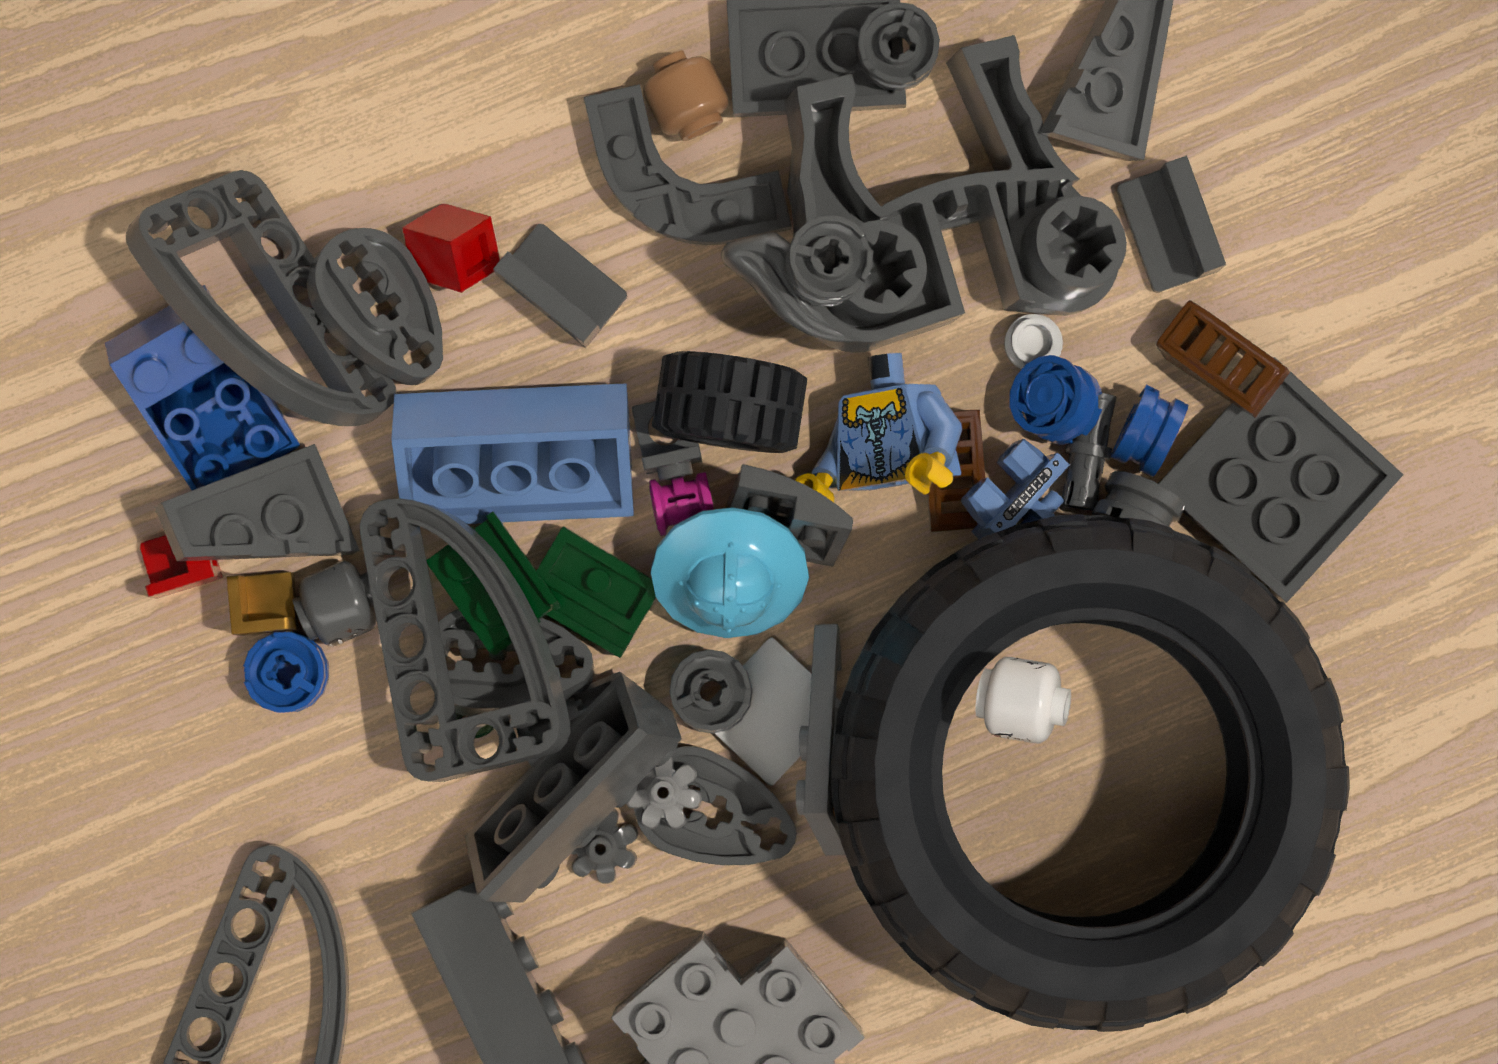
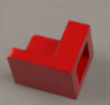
M440 204L402 227L406 247L420 267L427 283L462 293L494 273L493 268L500 261L491 216L449 204Z
M166 535L142 542L140 545L141 554L151 583L145 586L149 598L159 599L223 579L218 560L177 561Z

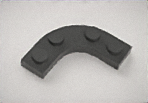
M640 84L584 97L597 157L607 184L623 207L648 228L668 238L699 245H722L764 233H778L791 230L792 225L779 170L725 183L699 184L678 176L662 161L652 139Z

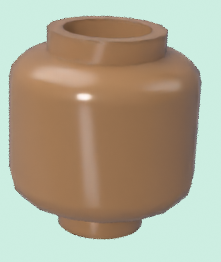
M681 50L669 54L653 64L656 74L646 82L643 92L662 132L668 135H679L682 141H688L713 130L723 123L721 114L727 108L729 99L709 59L702 56L687 58L684 51Z

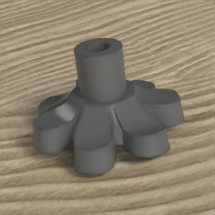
M615 808L599 824L592 840L586 846L576 848L571 853L578 856L571 866L572 871L577 876L585 877L592 870H595L598 881L602 884H609L616 879L615 867L617 865L624 869H630L635 865L637 855L634 851L628 849L627 845L637 840V829L633 824H625L618 827L619 812ZM603 844L606 849L603 852H599L595 846Z

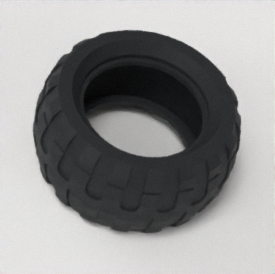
M1059 515L1014 525L977 539L934 565L901 594L872 630L851 670L836 716L831 754L832 803L841 845L855 881L882 927L913 961L948 990L988 1010L1005 1015L1010 1019L1031 1026L1050 1029L1063 1028L1114 1032L1144 1027L1147 1023L1164 1020L1181 1013L1188 1014L1210 1005L1226 995L1228 989L1242 981L1259 966H1265L1283 949L1294 935L1293 929L1303 917L1314 897L1320 895L1330 876L1336 857L1334 849L1340 831L1343 811H1347L1350 790L1349 766H1346L1344 740L1341 730V723L1344 720L1340 701L1332 680L1325 674L1320 660L1309 642L1310 636L1298 617L1284 602H1280L1264 584L1257 580L1251 574V570L1233 556L1214 546L1204 544L1191 536L1174 531L1171 527L1143 519L1105 515ZM1086 623L1118 628L1138 635L1170 654L1188 671L1207 697L1217 718L1225 749L1226 783L1221 811L1216 826L1196 861L1178 880L1152 899L1123 911L1100 916L1071 917L1040 912L1021 905L995 890L975 869L961 848L947 813L943 792L942 768L948 730L964 693L975 677L998 654L1021 638L1038 630L1060 624Z

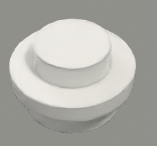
M1028 314L1018 318L1011 324L1005 336L1004 346L1009 360L1016 367L1022 369L1027 363L1041 356L1055 355L1059 357L1062 351L1063 339L1060 329L1050 318L1040 314Z

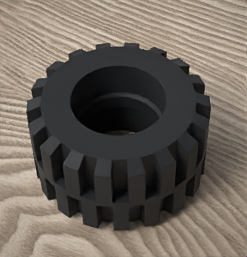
M677 351L662 357L652 427L663 435L700 444L755 452L785 453L797 449L807 377L787 366L745 357L697 351Z

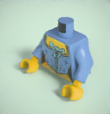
M902 353L868 357L871 390L842 396L838 406V417L829 442L815 465L812 474H803L795 479V481L824 495L832 502H834L835 498L829 488L836 486L838 491H872L910 484L920 493L926 495L930 492L932 482L938 487L944 488L952 483L954 476L961 475L956 447L962 432V424L941 396V392L936 385L905 384Z

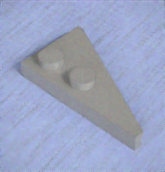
M838 624L815 625L809 726H801L799 732V751L802 761H806L805 780H798L796 785L797 812L799 815L805 816L825 856L845 855L841 845L836 818L833 814L831 754L838 708H835L837 671L842 670L840 629Z

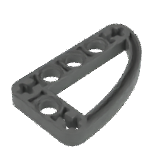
M244 170L233 171L147 207L129 225L126 231L128 248L163 298L216 356L260 392L302 416L336 426H359L370 423L394 404L396 386L392 378L375 371L355 357L347 348L346 356H339L333 353L324 341V333L331 334V332L319 319L313 308L304 306L295 298L293 285H299L307 289L308 273L314 257L260 177ZM243 197L246 200L239 203L236 198ZM187 207H197L204 211L211 222V229L200 228L194 224L188 215ZM260 220L261 223L254 228L252 225ZM169 225L173 231L166 240L163 238L153 239L150 235L166 230ZM227 237H231L327 387L295 372L255 342L214 301L180 258ZM261 237L275 240L282 248L284 259H276L270 256L261 244ZM354 364L356 368L349 374L346 369ZM368 389L372 395L365 397L361 391Z
M387 499L370 505L363 513L360 521V536L401 751L407 771L414 778L421 781L446 782L552 755L560 751L567 743L570 735V719L561 682L538 620L526 596L505 563L474 529L443 509L408 499ZM388 517L399 521V528L391 532V538L380 535V528L388 525ZM420 527L431 531L447 542L466 561L485 587L510 635L525 676L531 701L457 720ZM394 550L406 552L405 558L390 557L384 560V555H395ZM406 568L413 579V586L406 598L396 601L390 595L388 582L396 570ZM417 625L422 631L424 643L417 655L408 658L400 649L399 638L406 627ZM425 681L432 686L435 693V701L428 712L420 715L413 710L410 703V695L412 689L417 684ZM538 716L542 719H549L551 722V729L543 732V741L539 737L531 736L516 738L513 729H523L536 725L538 723ZM439 722V729L429 728V733L417 731V724L433 725ZM490 725L498 733L499 746L493 756L484 759L475 750L474 738L481 727ZM432 746L442 747L443 757L436 759L435 765L425 764L424 754L430 752Z
M271 844L257 848L246 859L163 1064H189L187 1060H178L180 1050L193 1060L208 1061L211 1064H223L294 887L299 891L310 910L317 930L322 956L323 1007L314 1064H341L349 1007V967L344 931L337 907L326 884L317 871L294 851L281 845ZM273 855L281 858L279 868L286 872V877L284 881L275 880L269 886L265 897L277 899L273 909L264 901L244 898L243 894L246 887L254 893L259 891L264 874L256 870L258 861L267 862ZM242 909H255L264 918L265 930L257 941H243L234 932V918ZM231 963L240 969L243 975V984L237 994L225 996L214 989L211 977L217 965ZM197 1018H211L219 1025L221 1039L214 1049H199L190 1040V1026Z

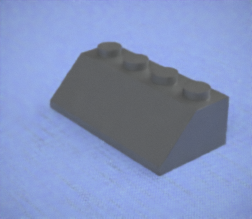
M620 673L570 725V735L563 748L552 755L540 757L465 835L477 895L486 902L524 903L537 888L542 889L546 887L556 876L560 864L576 848H582L592 840L599 824L615 807L620 808L631 800L642 779L655 766L660 767L673 756L678 742L682 739L673 712L623 673Z
M472 882L411 913L483 1064H587L575 1041L568 1045L564 1042L556 1025L564 1021L558 1002L550 989L540 992L531 973L532 970L539 967L534 952L525 936L515 939L505 919L514 915L509 902H486L477 895L475 882Z

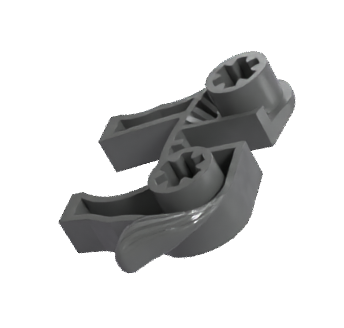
M1012 35L962 47L946 62L994 171L968 174L939 181L906 193L883 206L877 203L862 182L854 165L850 150L849 122L852 104L857 91L852 74L798 86L784 101L792 145L787 194L793 217V238L796 232L812 219L823 215L841 216L855 222L866 233L865 237L870 249L873 250V266L868 278L861 289L849 301L832 307L816 306L802 300L791 289L785 275V255L790 243L776 232L728 242L722 249L721 258L723 263L747 281L767 305L785 322L834 349L860 353L949 325L965 314L942 231L978 222L1004 310L1061 316L1082 312L1106 296L1116 280L1118 270L1122 266L1126 255L1127 242L1125 230L1113 210L1103 202L1091 197L1081 196L1072 185L1080 180V178L1060 159L1048 137L1039 134L1043 127L1042 117L1030 100L1024 87L1020 72V51L1016 37ZM824 251L817 256L825 266L824 272L830 274L833 268L839 266L838 257L830 251Z

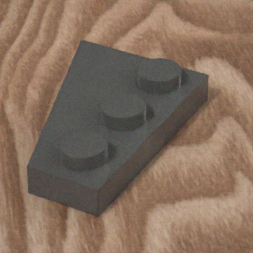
M1105 0L1039 134L1128 161L1144 160L1174 0Z
M315 444L166 500L154 507L177 561L352 555L360 551Z

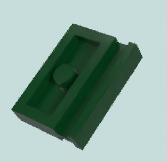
M492 511L486 516L488 519L474 530L505 563L526 596L538 623H540V618L553 609L556 611L562 605L500 518ZM449 544L426 560L429 568L486 649L495 656L509 646L512 640L494 602L466 561Z
M565 526L561 528L537 569V572L562 605L556 611L553 609L546 615L619 658L623 656L656 600L652 577Z

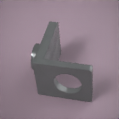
M656 401L633 406L632 413L646 474L657 472L659 481L693 474L691 464L703 462L699 443L679 439L671 445L657 444L650 437L648 430L649 423L654 416Z

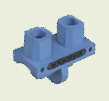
M1021 439L1013 442L996 462L1016 482L1011 489L1004 494L986 477L974 484L961 499L969 514L978 523L971 531L978 539L1012 527L1021 518L1024 519L1021 523L1023 524L1054 517L1053 513L1064 502L1062 497L1057 492L1051 490L1041 502L1038 499L1070 464L1059 453L1045 456L1028 441Z

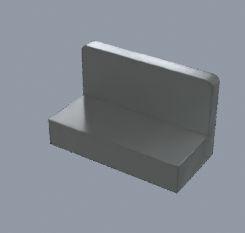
M1187 155L1165 163L1158 171L1121 183L1117 187V194L1153 292L1160 293L1217 273L1226 266Z
M538 224L513 255L507 251L493 268L500 279L585 348L588 347L627 299V292L544 224Z

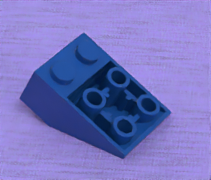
M203 285L202 287H203V288L207 291V293L212 297V295L210 294V292H209V290L207 289V287H206L205 285ZM170 305L105 342L110 367L192 491L282 457L300 446L298 439L277 403L249 384L216 356L193 333Z

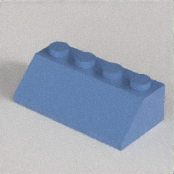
M627 383L394 394L391 441L399 499H408L433 505L453 514L466 524L483 523L488 519L486 516L492 511L502 522L634 516Z

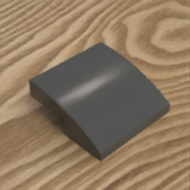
M742 464L726 504V508L734 507L760 512L789 528L804 548L807 562L831 567L834 566L853 526V518L819 492L786 476Z

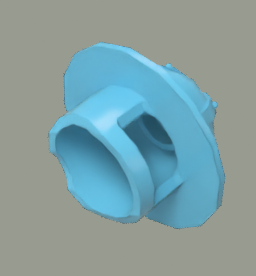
M734 507L701 511L676 524L657 545L651 567L655 596L674 620L697 633L723 638L757 635L784 622L802 602L809 579L805 550L789 528L764 513Z

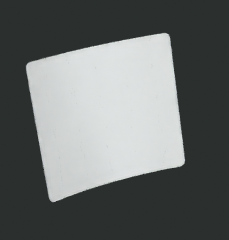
M771 637L743 665L749 675L752 687V699L748 712L736 726L728 731L715 734L768 785L772 786L800 757L799 732L801 726H809L812 674ZM722 688L709 702L713 704L720 700ZM837 697L835 708H838L841 702Z

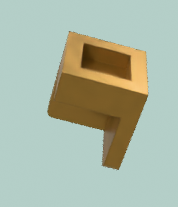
M293 572L254 576H227L232 635L245 636L299 630L298 616L293 605V598L296 597Z

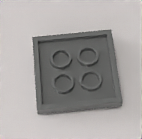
M1262 369L1255 376V378L1244 388V390L1242 391L1244 394L1247 392V390L1251 387V385L1254 383V381L1257 379V377L1264 369ZM1290 371L1289 375L1256 418L1231 403L1158 484L1176 494L1185 504L1184 514L1229 555L1251 570V574L1264 584L1277 599L1287 603L1404 474Z

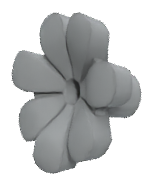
M671 757L664 765L660 767L655 766L638 784L639 786L635 794L626 805L631 809L643 807L644 811L640 817V822L644 827L655 829L659 825L661 818H665L671 829H679L686 823L683 808L697 809L701 805V793L688 787L697 777V771L692 765L688 763L683 764L675 770L673 769L674 762ZM660 787L668 789L669 794L666 798L658 796V789Z

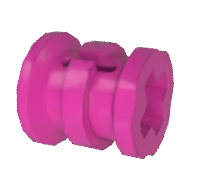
M706 472L698 473L695 480L684 482L683 476L672 478V485L660 486L656 479L649 480L651 503L660 537L666 536L669 526L676 525L701 511L714 510Z

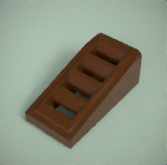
M1189 300L1183 306L1156 343L1157 348L1167 361L1254 418L1257 417L1290 373L1289 369L1192 300ZM1218 339L1223 344L1205 366L1200 361ZM1237 353L1241 354L1243 357L1226 379L1220 377ZM1258 365L1264 370L1244 394L1238 388L1254 367Z
M980 410L955 411L953 413L961 422L962 430H967L968 440L958 441L956 452L957 454L969 453L970 464L960 465L961 475L954 476L953 478L971 476L973 487L979 480L985 478ZM933 482L931 483L930 492L927 494L931 532L974 529L978 525L968 511L943 514L941 512V502L961 501L962 497L972 487L940 490V487Z

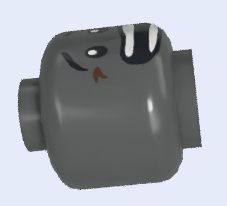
M347 561L338 562L302 579L299 585L300 595L293 598V605L297 616L309 639L312 641L319 638L327 646H337L369 632L377 623L368 573L360 575L356 567Z

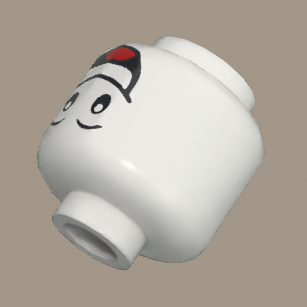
M1003 657L995 664L993 669L985 668L982 672L976 696L977 718L984 719L987 730L996 737L1035 744L1042 743L1050 736L1054 725L1065 726L1071 704V689L1061 688L1060 674L1055 666L1050 663L1015 657Z

